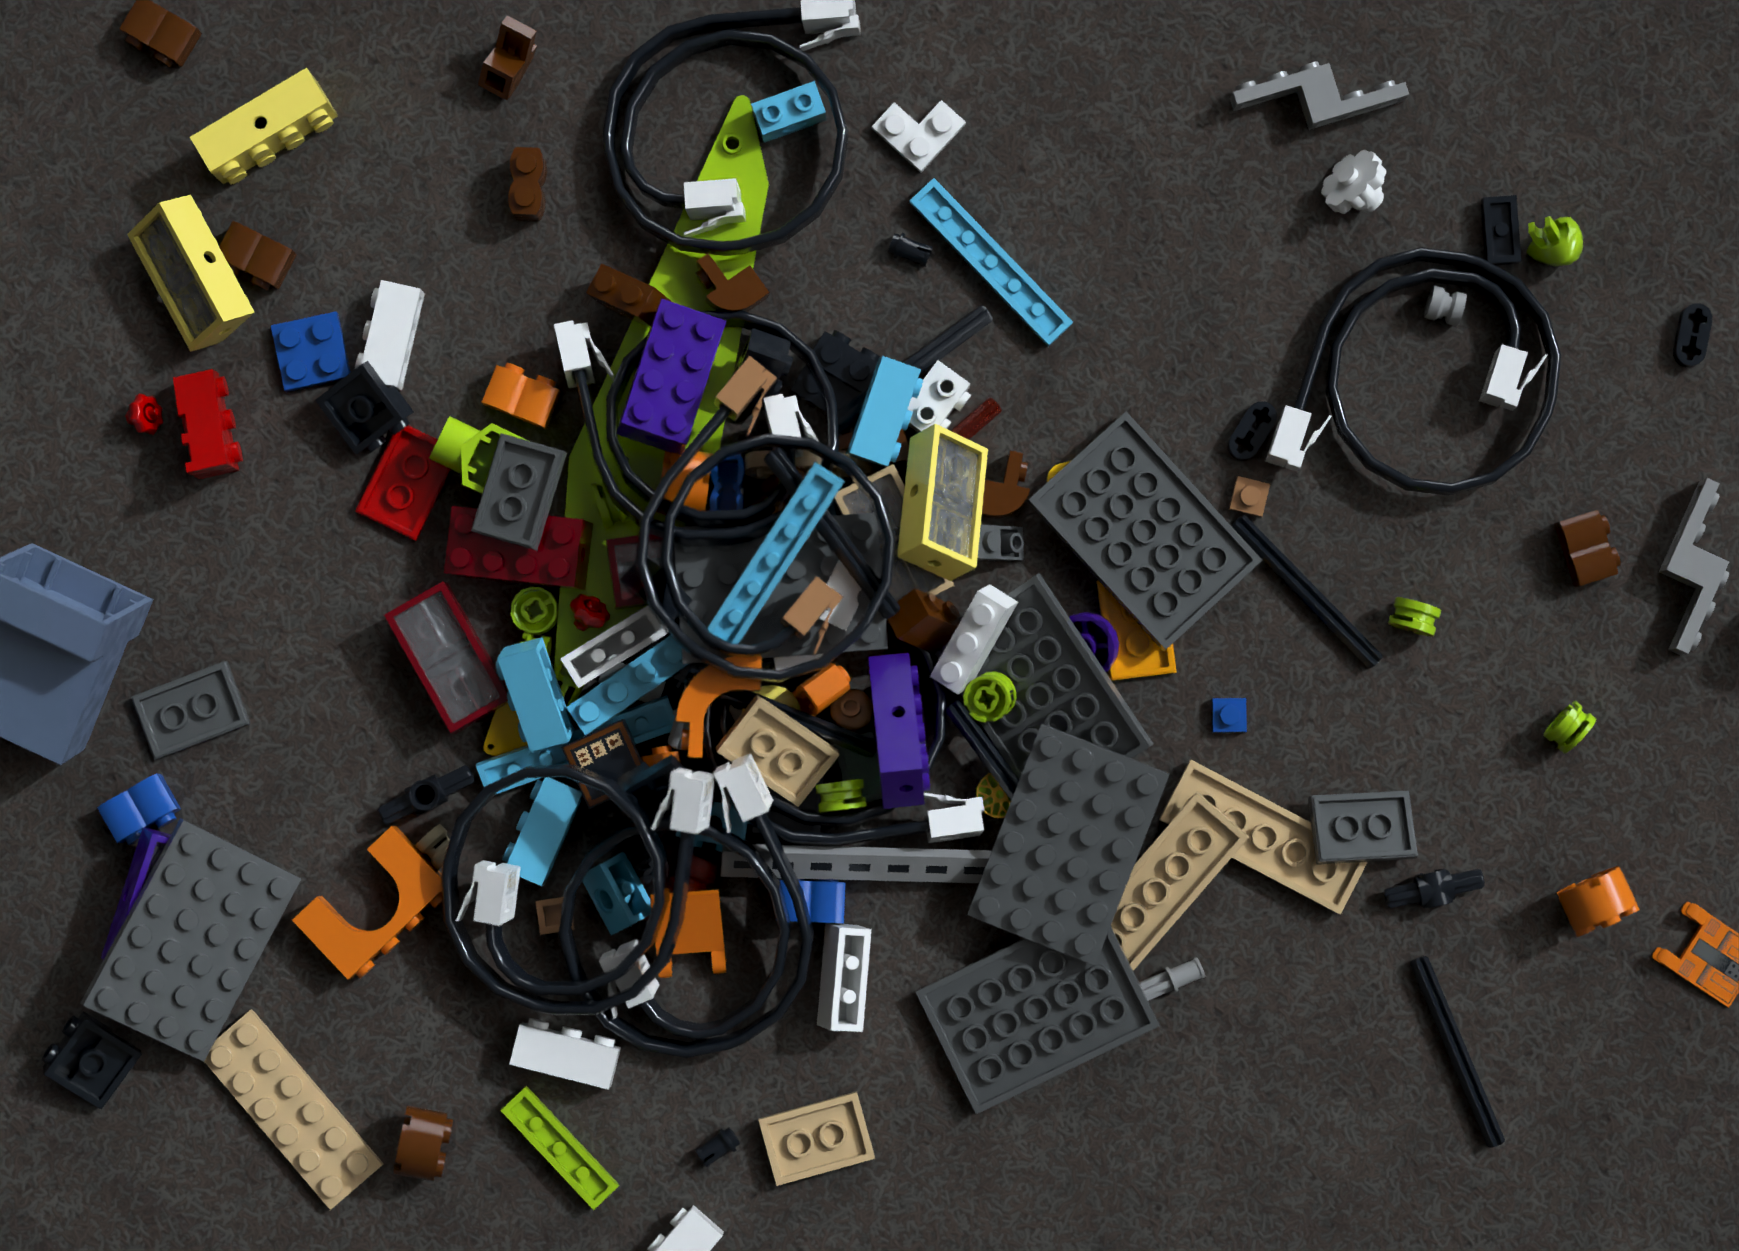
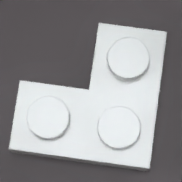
M942 100L920 124L894 102L874 123L872 130L922 173L966 125V122Z

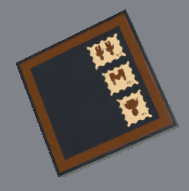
M625 719L561 747L569 765L579 766L611 779L616 783L618 777L644 762ZM577 782L589 809L611 800L604 792Z

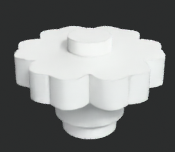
M1362 150L1355 157L1349 154L1342 161L1338 162L1333 167V174L1329 175L1323 182L1321 194L1326 198L1325 203L1334 212L1342 214L1347 213L1352 207L1363 212H1371L1378 208L1384 198L1381 186L1384 183V176L1386 174V169L1381 165L1382 161L1374 152Z

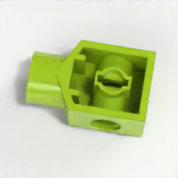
M449 416L429 459L460 473L461 486L482 496L500 434H506L523 440L526 439L493 423L480 431Z

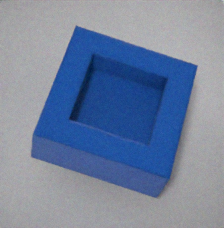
M1246 698L1211 699L1212 732H1247Z

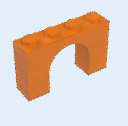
M391 826L367 849L393 877L399 891L397 911L385 926L372 931L355 928L323 896H317L292 920L347 979H351L355 975L360 979L364 977L375 966L371 961L380 952L384 955L388 954L400 942L396 937L405 928L411 932L424 920L425 917L421 913L430 904L436 908L443 902L441 873L431 865V862L419 852L397 826Z

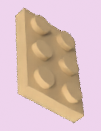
M759 695L754 697L716 746L717 753L731 762L751 753L766 786L797 807L800 806L840 755L838 749Z
M857 1091L758 1119L776 1186L875 1159Z

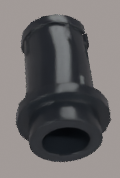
M903 232L901 235L895 233L888 250L889 253L894 254L893 258L897 259L900 256L926 267L933 246L905 237L906 234Z
M730 1127L725 1130L723 1128L719 1129L720 1133L695 1149L707 1168L731 1150L736 1152V1147L741 1144Z

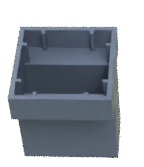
M33 543L0 557V737L60 765L82 752L91 736L128 641L139 635L154 599Z

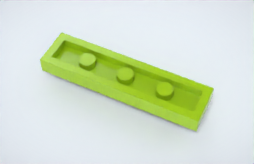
M527 1086L500 1110L593 1210L619 1187L616 1180Z

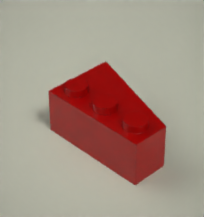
M213 369L173 377L178 416L182 417L185 434H181L183 446L188 445L191 462L185 463L186 473L198 479H204L240 471L238 462L243 461L239 442H233L231 429L236 428V423L232 410L226 409L224 397L229 396L225 377H219V373Z

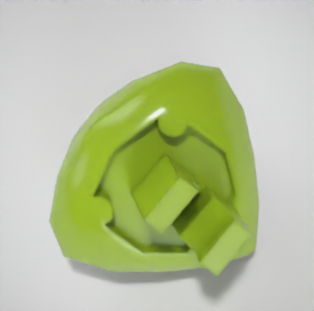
M1551 216L1545 218V227L1543 229L1536 227L1534 222L1528 223L1529 234L1533 239L1526 251L1530 257L1552 266L1571 265L1580 258L1583 250V236L1578 224L1571 217H1560L1553 221Z

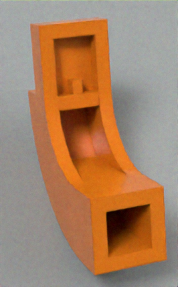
M732 656L724 658L736 666L762 669V656ZM710 665L692 679L681 696L675 722L689 723V729H682L681 750H688L687 757L702 758L704 717L711 702L716 697L729 691L759 692L761 691V680L733 678Z

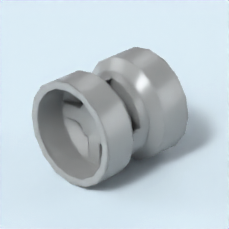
M1432 286L1424 318L1436 320L1437 318L1442 319L1444 316L1447 324L1458 326L1464 312L1467 295L1456 291L1449 296V293L1445 292L1444 288Z

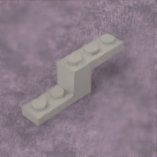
M1312 62L1299 68L1300 72L1288 75L1287 71H1282L1269 76L1268 81L1256 85L1255 81L1242 83L1236 86V91L1232 93L1230 101L1233 111L1297 92L1310 130L1403 102L1410 94L1406 82L1395 84V81L1392 80L1377 85L1375 87L1376 91L1363 94V90L1348 93L1343 96L1344 100L1341 101L1330 63L1320 66L1319 62Z
M1709 478L1699 481L1659 570L1660 573L1695 588L1668 649L1679 655L1689 654L1690 650L1694 651L1697 648L1702 637V633L1698 631L1703 620L1707 621L1710 618L1716 605L1712 601L1717 589L1721 590L1729 577V572L1726 571L1729 561L1693 545V542L1697 543L1701 539L1705 531L1706 525L1702 522L1707 511L1712 512L1719 499V494L1716 491L1720 483Z

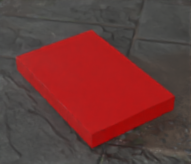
M409 425L397 434H393L355 512L417 541L452 470L429 459L438 439Z

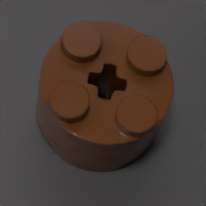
M407 1106L405 1115L412 1117H405L395 1160V1163L402 1165L395 1164L393 1174L434 1181L435 1177L442 1178L446 1153L440 1152L441 1143H449L453 1119L447 1118V1113Z

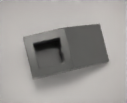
M981 524L977 562L1024 561L1023 527Z

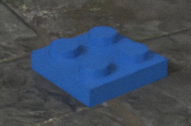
M337 311L271 325L284 391L288 392L339 381L351 373Z

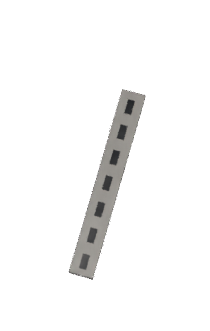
M751 844L756 848L776 877L781 878L766 844ZM722 845L721 877L759 878L745 858ZM782 845L797 879L980 883L992 850Z

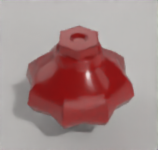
M139 393L134 401L129 404V410L125 417L127 423L134 425L137 432L154 435L158 427L163 424V408L157 403L154 396H146Z
M581 593L570 603V608L575 617L574 625L581 631H585L590 627L601 628L610 619V614L606 610V604L600 602V599L595 596H587Z

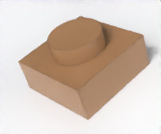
M1237 476L1229 510L1262 517L1270 484Z
M563 897L536 901L540 935L559 932ZM574 917L572 921V930H575Z

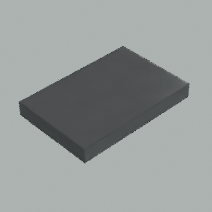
M501 433L471 531L537 551L567 452Z
M223 661L131 697L154 760L251 724L228 661Z
M1409 791L1311 795L1308 798L1316 864L1407 860L1418 857Z

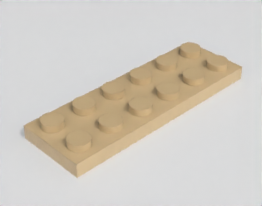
M1189 760L1159 820L1169 825L1196 792H1198L1249 835L1246 842L1233 855V859L1341 915L1367 862L1316 864L1311 822L1199 763Z
M1198 792L1135 863L1113 918L1111 927L1133 970L1249 838V835Z
M252 1009L215 1040L204 1062L330 1210L384 1164Z

